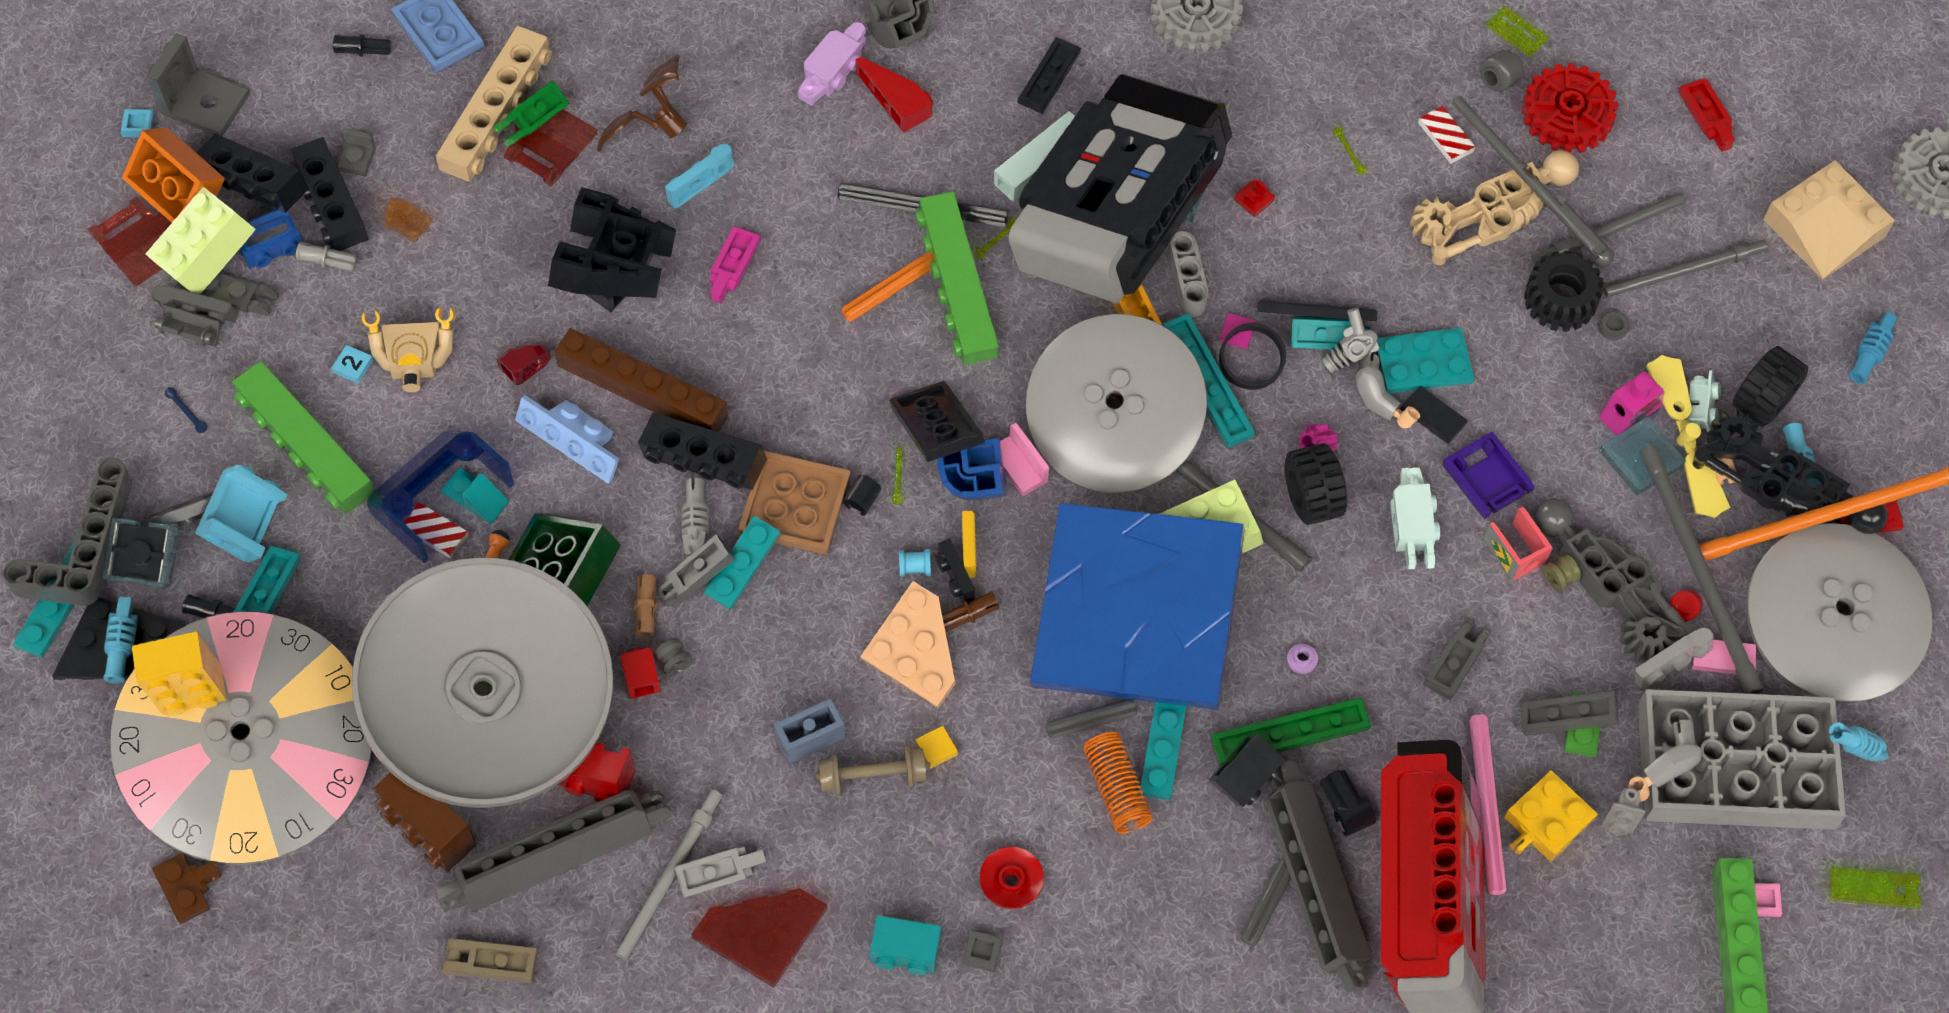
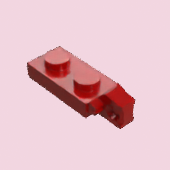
M1703 78L1680 86L1678 93L1704 135L1709 140L1714 139L1721 152L1731 149L1733 141H1735L1731 133L1733 130L1731 125L1732 119L1708 80Z

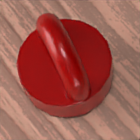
M1680 590L1670 600V606L1675 608L1684 621L1694 619L1702 611V599L1694 590Z

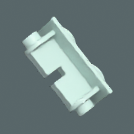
M1709 371L1708 379L1704 376H1695L1694 380L1690 382V402L1700 404L1691 405L1692 412L1687 418L1689 423H1695L1700 429H1707V432L1713 430L1711 426L1714 419L1719 420L1718 408H1715V400H1720L1721 384L1715 381L1713 372Z

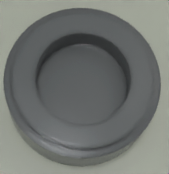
M1607 312L1600 319L1599 331L1606 339L1620 340L1626 336L1629 330V321L1619 312Z

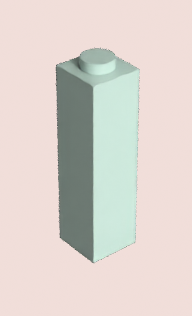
M1068 111L995 169L994 185L1013 202L1019 199L1026 184L1075 116Z

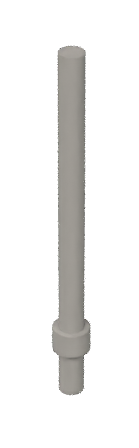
M711 790L701 809H696L690 819L691 826L616 951V956L627 960L676 877L674 867L684 863L703 830L706 831L713 818L711 815L723 797L718 791Z

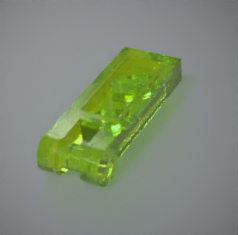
M1835 867L1829 869V901L1908 909L1922 908V897L1918 895V887L1921 886L1920 874H1896ZM1896 886L1904 887L1905 895H1896Z

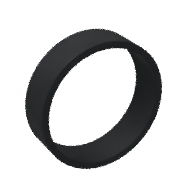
M1246 323L1234 328L1226 336L1219 352V364L1223 375L1233 385L1247 390L1262 389L1271 385L1281 374L1286 362V349L1280 336L1270 327L1259 323ZM1244 331H1257L1271 338L1280 353L1278 372L1269 380L1260 383L1245 382L1234 376L1227 367L1224 357L1226 343L1234 335Z

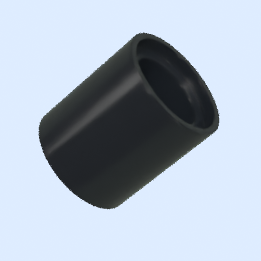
M858 475L844 497L843 504L846 508L850 509L852 507L860 511V515L865 516L879 495L881 487L872 478Z

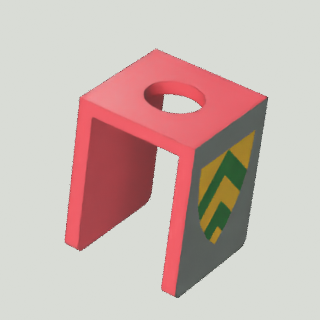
M1523 506L1518 509L1512 524L1533 552L1532 554L1520 560L1494 522L1488 524L1483 540L1512 581L1546 564L1553 549Z

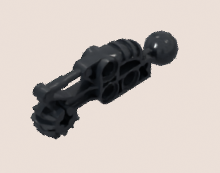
M1737 409L1733 411L1732 417L1723 412L1720 415L1721 421L1716 419L1712 421L1711 426L1713 430L1707 432V444L1704 447L1698 448L1694 455V462L1697 465H1705L1721 476L1728 477L1740 485V490L1744 494L1756 500L1762 507L1774 509L1777 512L1782 510L1786 512L1785 515L1788 517L1854 497L1847 493L1850 483L1798 452L1785 450L1777 454L1761 446L1763 435L1756 431L1759 427L1758 422L1748 423L1751 415L1746 413L1741 418ZM1735 432L1739 433L1740 436L1732 439L1728 449L1724 451L1728 445L1730 435H1733ZM1717 458L1743 460L1760 470L1761 473L1742 476ZM1784 462L1791 463L1795 471L1785 472L1781 469L1780 464ZM1810 478L1818 479L1822 487L1812 488L1808 485L1807 480ZM1765 487H1774L1778 490L1779 495L1770 497L1765 494L1763 489ZM1882 504L1850 514L1848 519L1851 526L1857 531L1864 534H1874L1886 526L1888 511L1886 506Z

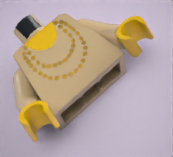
M439 307L435 313L436 319L439 322L382 325V330L378 329L381 316L376 310L377 320L373 324H369L366 321L365 312L363 313L362 322L369 327L370 331L367 335L372 356L383 370L390 371L392 379H403L402 389L404 391H419L421 388V378L435 377L436 369L442 367L451 355L453 349V328L450 327V323L456 319V311L453 308H450V317L447 320L443 319L442 307Z

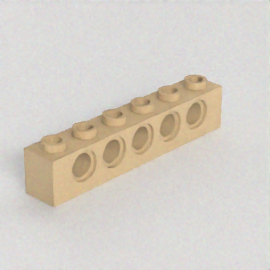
M518 25L516 26L438 151L436 159L439 170L468 182L472 180L475 174L479 175L482 172L485 164L484 159L488 152L492 153L496 149L498 136L501 131L496 132L493 126L508 116V112L525 100L526 90L528 87H533L537 82L539 69L542 65L546 66L550 61L552 52L549 48L548 37Z

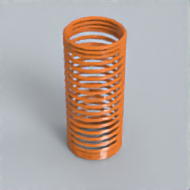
M1110 731L1090 738L1085 742L1082 749L1108 815L1111 817L1110 820L1113 822L1112 825L1115 832L1126 834L1131 830H1127L1130 827L1125 828L1128 825H1123L1124 823L1135 819L1137 821L1134 823L1138 824L1132 827L1138 826L1135 829H1141L1152 821L1153 815L1150 807L1147 806L1148 802L1145 801L1146 797L1143 796L1144 792L1141 791L1142 787L1139 786L1140 782L1137 781L1138 777L1135 776L1136 772L1133 771L1134 767L1131 766L1132 763L1129 761L1130 758L1127 756L1128 753L1125 751L1126 748L1123 746L1124 743L1120 733ZM1101 747H1102V748H1105V749H1103V750H1101V751H1099V752H1095V751H1097L1098 749H1101ZM1116 754V755H1114V756H1112V757H1110V758H1108V759H1105V761L1102 760V759H1104L1105 757H1108V756H1110V755ZM1118 759V760H1116V761H1113V762L1110 763V764H1107V766L1104 765V764H1106L1107 762H1110V761H1112V760ZM1120 764L1112 769H1109V771L1106 770L1114 765ZM1122 769L1114 774H1111V776L1108 775L1116 770ZM1116 776H1119L1118 778L1113 779V781L1110 782V781H1111L1110 779H1112V778H1114V777H1116ZM1118 781H1121L1120 783L1115 784V786L1112 787V786H1113L1112 784H1114V783H1116V782H1118ZM1123 786L1122 788L1117 789L1118 791L1114 792V789ZM1125 791L1124 793L1119 794L1120 796L1116 797L1118 793ZM1121 804L1124 805V806H1122L1121 808L1117 809L1116 811H1113L1115 808L1120 807ZM1123 809L1126 810L1125 812L1121 813L1120 815L1115 816L1117 813L1122 812Z

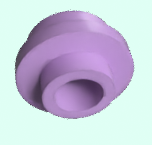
M1297 644L1290 648L1287 654V664L1291 670L1299 674H1307L1316 668L1318 654L1313 647L1307 644ZM1304 654L1308 657V660L1301 661L1297 656Z

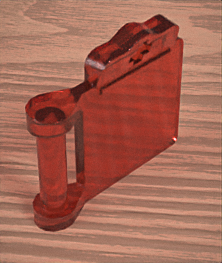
M562 109L531 134L523 136L510 145L505 151L504 159L511 163L516 161L541 176L544 183L553 186L564 170L597 135V129ZM516 124L514 128V133L520 130ZM524 148L534 152L554 164V166L548 168L524 154Z
M135 197L129 201L130 205L100 225L96 226L93 224L87 230L131 283L137 286L162 270L146 253L172 223L160 212L153 217L141 201ZM136 214L141 217V219L111 239H106V234Z

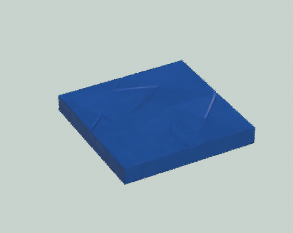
M1060 503L1030 680L1033 687L1219 710L1245 535L1244 524Z

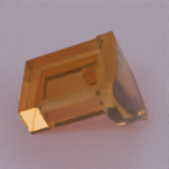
M391 198L385 212V228L389 231L393 229L415 243L433 223L432 218L402 198Z

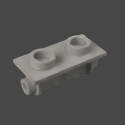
M1625 788L1620 794L1619 804H1612L1601 826L1609 828V832L1616 835L1633 833L1646 811L1638 809L1640 801L1638 791L1633 788Z

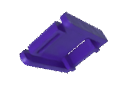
M1493 432L1448 456L1442 463V466L1483 519L1490 516L1489 508L1493 513H1496L1522 498L1525 492L1521 489L1520 485L1527 493L1534 490L1532 481ZM1482 448L1488 457L1466 469L1467 462L1464 458Z

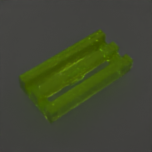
M1506 6L1486 26L1530 58L1549 39L1546 34ZM1502 17H1506L1517 26L1513 27L1511 24L1503 20ZM1523 30L1536 38L1537 41L1535 42L1523 34Z

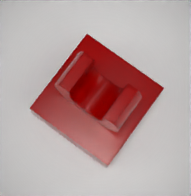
M1254 178L1235 194L1234 200L1253 217H1256L1275 201V195L1268 190V186L1261 180Z

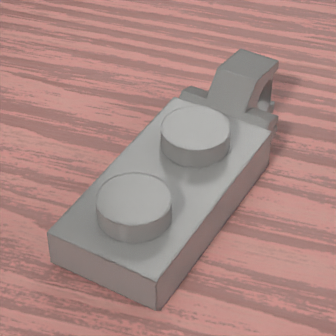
M736 847L675 866L674 868L683 898L746 879L747 876L753 875L751 867L766 862L763 850L746 854L745 847L738 849Z

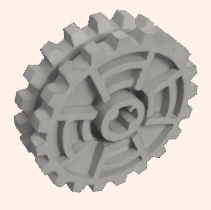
M1152 0L1153 4H1151L1150 10L1153 13L1151 23L1157 24L1155 32L1157 35H1164V42L1167 44L1170 42L1175 43V48L1178 50L1185 47L1190 53H1194L1195 49H1200L1202 53L1208 52L1209 47L1219 49L1221 48L1222 41L1226 43L1231 41L1232 37L1230 34H1236L1238 31L1237 25L1241 22L1240 15L1243 11V5L1240 4L1242 0Z
M1935 127L1932 132L1923 129L1920 131L1919 136L1912 134L1908 142H1904L1901 152L1895 158L1897 162H1894L1891 168L1892 171L1896 172L1892 175L1891 179L1893 183L1898 184L1895 189L1896 193L1905 196L1903 202L1906 205L1912 203L1915 205L1914 210L1920 213L1924 210L1927 212L1928 217L1934 218L1936 214H1940L1942 219H1948L1949 129L1947 132H1943L1940 127Z

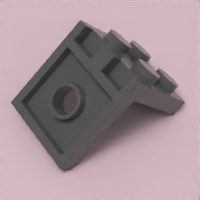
M178 33L174 35L170 42L165 44L162 55L148 71L147 79L162 115L213 135L218 134L223 137L250 95L247 88L198 70L187 37ZM208 99L218 101L213 108H204L202 105Z

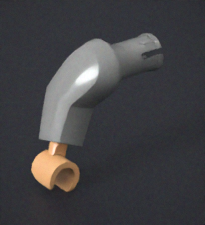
M1371 353L1367 354L1361 359V369L1355 376L1357 388L1367 408L1389 421L1396 417L1398 425L1402 428L1411 427L1419 419L1420 413L1410 406L1403 412L1399 409L1402 403L1386 391L1383 375L1379 371V357L1374 354L1373 361H1371Z
M1679 720L1680 728L1678 722H1674L1672 727L1676 747L1666 751L1643 771L1647 775L1645 778L1634 777L1630 780L1629 788L1635 790L1642 788L1638 791L1640 795L1639 802L1645 801L1649 797L1650 791L1648 787L1652 784L1660 787L1690 771L1701 761L1702 749L1695 743L1692 721Z

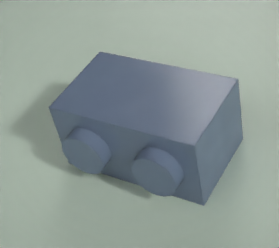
M831 698L773 724L775 740L788 765L846 739L845 724Z

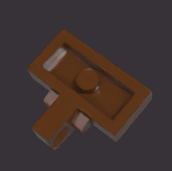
M180 853L152 868L180 925L210 910L203 894L209 890L208 883L222 877L214 861L200 867L197 864L189 867L184 855Z

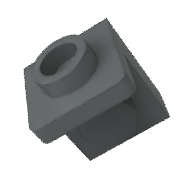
M345 129L343 133L345 145L337 167L340 172L366 177L376 150L373 135L360 129Z

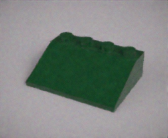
M534 514L508 560L532 566L558 579L588 606L621 544L603 524Z

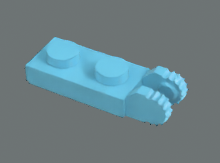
M725 143L711 149V155L702 161L696 162L679 177L673 178L665 186L668 203L674 209H677L729 172V169L734 165V159L731 156L732 147Z

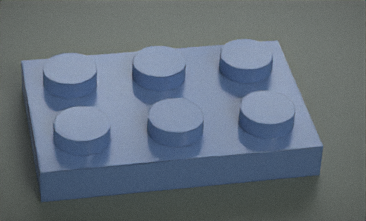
M407 0L391 8L392 16L435 73L484 47L482 38L453 0Z

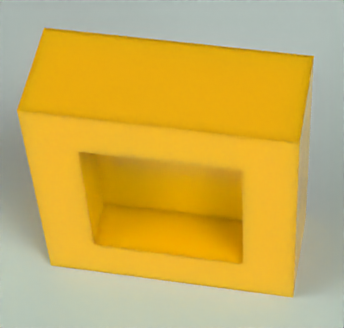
M944 726L915 739L918 749L923 748L924 759L930 763V769L958 755V751Z

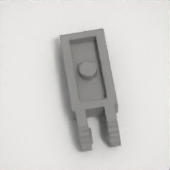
M1698 628L1697 631L1695 630L1689 635L1684 636L1638 666L1635 670V683L1641 690L1649 686L1655 687L1673 670L1679 671L1685 668L1691 662L1692 657L1703 658L1706 656V653H1709L1713 648L1712 630H1709V628Z

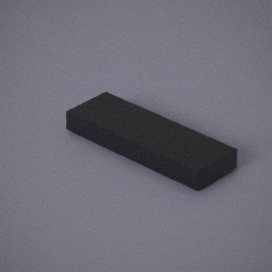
M1056 37L1020 94L1017 103L1043 114L1081 53V48Z

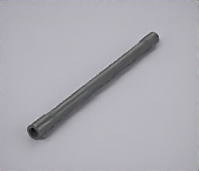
M1110 396L1107 398V406L1109 408L1117 409L1121 407ZM1188 460L1176 470L1204 493L1219 487L1217 483ZM1251 511L1261 531L1262 540L1275 549L1283 559L1302 572L1305 569L1304 566L1307 567L1311 562L1312 557L1293 542L1285 539Z
M1656 445L1647 446L1640 450L1639 453L1649 476L1655 483L1728 649L1745 694H1759L1764 691L1763 685L1754 665L1748 658L1668 477L1660 452Z

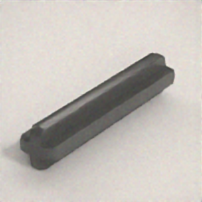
M1129 699L1047 722V735L1049 738L1054 739L1135 716L1137 714L1136 704L1134 700Z
M1285 859L1279 861L1241 933V940L1250 946L1257 945L1291 880Z

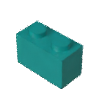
M877 915L870 948V962H875L876 967L885 970H893L895 966L908 968V972L915 975H926L927 971L934 972L941 939V926Z

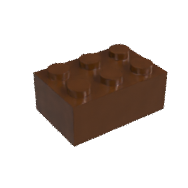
M391 772L373 787L377 798L374 803L382 811L380 816L392 828L397 824L403 831L402 837L411 847L415 849L419 845L425 852L424 858L433 868L438 869L441 866L448 873L476 847L468 824L446 803L417 792L400 781Z

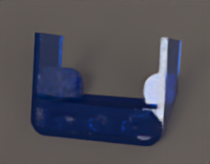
M447 430L437 436L374 490L368 497L367 506L370 514L418 559L425 563L428 560V556L422 539L403 522L413 512L414 503L412 499L458 460L472 461L477 458L511 488L514 485L509 463L477 434L468 431Z

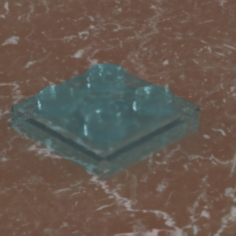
M1649 417L1607 441L1599 449V452L1636 496L1655 485L1641 458L1640 450L1650 445H1656L1666 466L1668 476L1682 468L1686 462Z

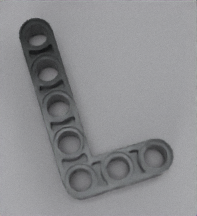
M115 457L107 458L97 468L68 565L15 559L5 565L3 577L14 595L21 598L79 606H88L98 599L114 547L116 522L121 523L132 486V479L120 459ZM120 474L117 478L110 479L112 476ZM112 501L109 505L102 506L105 502ZM104 528L100 533L93 534L96 530ZM95 556L93 560L85 562L88 557ZM26 575L23 580L16 581L19 577ZM56 580L52 585L46 586L49 581ZM87 584L83 589L76 590L80 585Z

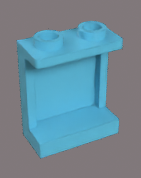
M235 465L223 470L195 534L242 561L251 562L260 559L266 548L260 545L277 504L285 501L288 494L280 490V486L275 482L263 480L256 476L254 471L247 466Z

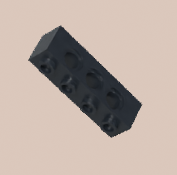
M214 134L196 152L225 178L222 184L225 189L235 190L247 199L260 201L270 209L275 208L286 213L308 191V187L299 169L218 134Z
M324 137L292 148L291 152L294 160L289 162L290 166L300 170L308 187L304 198L305 200L312 199L314 205L310 206V210L315 222L322 221L324 228L320 229L326 245L332 244L335 250L342 251L368 241L369 238L365 225Z
M652 413L638 441L644 458L651 463H665L680 472H687V470L695 472L707 480L718 479L737 489L744 487L753 490L767 461L761 444L656 413ZM732 460L730 463L724 464L726 461Z

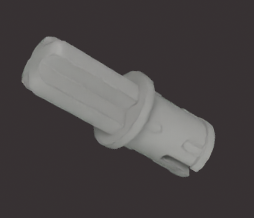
M300 241L296 250V260L320 264L322 268H326L327 265L352 271L356 266V255L330 249L329 245L322 247Z

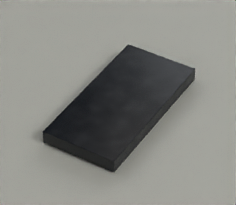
M945 381L889 399L893 412L927 462L985 443L982 432Z

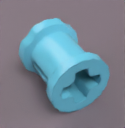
M925 549L924 552H905L904 550H899L900 577L913 573H924L926 576H931L930 549Z

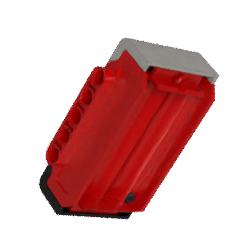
M1446 739L1397 742L1398 756H1395L1381 770V965L1388 971L1383 973L1397 998L1406 1006L1409 1013H1484L1486 935L1485 865L1481 830V797L1463 752L1455 741Z

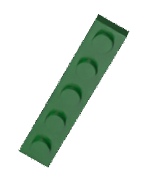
M1360 697L1211 734L1210 740L1220 767L1250 732L1257 733L1273 749L1280 753L1368 731L1371 724Z

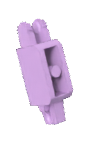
M855 22L852 25L850 24V27L844 33L838 30L830 31L804 61L805 80L798 90V98L812 106L822 96L826 95L829 97L834 90L839 91L842 89L851 70L856 71V59L862 57L861 50L866 44V37H864L866 27L862 23Z

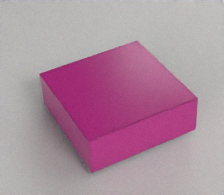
M1227 313L1219 342L1223 343L1226 336L1234 328L1246 323H1255L1256 320ZM1253 331L1240 332L1234 335L1226 344L1248 349Z

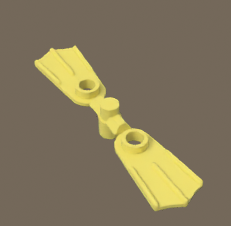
M1661 355L1648 363L1646 368L1649 375L1665 392L1663 405L1666 412L1671 418L1679 420L1676 423L1680 435L1676 441L1680 446L1685 447L1688 454L1684 459V466L1695 514L1716 518L1719 514L1728 510L1730 505L1720 483L1717 481L1715 471L1705 465L1700 466V469H1696L1692 464L1695 452L1698 449L1696 439L1701 435V429L1697 424L1689 423L1687 419L1692 412V406L1681 360ZM1673 405H1677L1681 412H1677Z

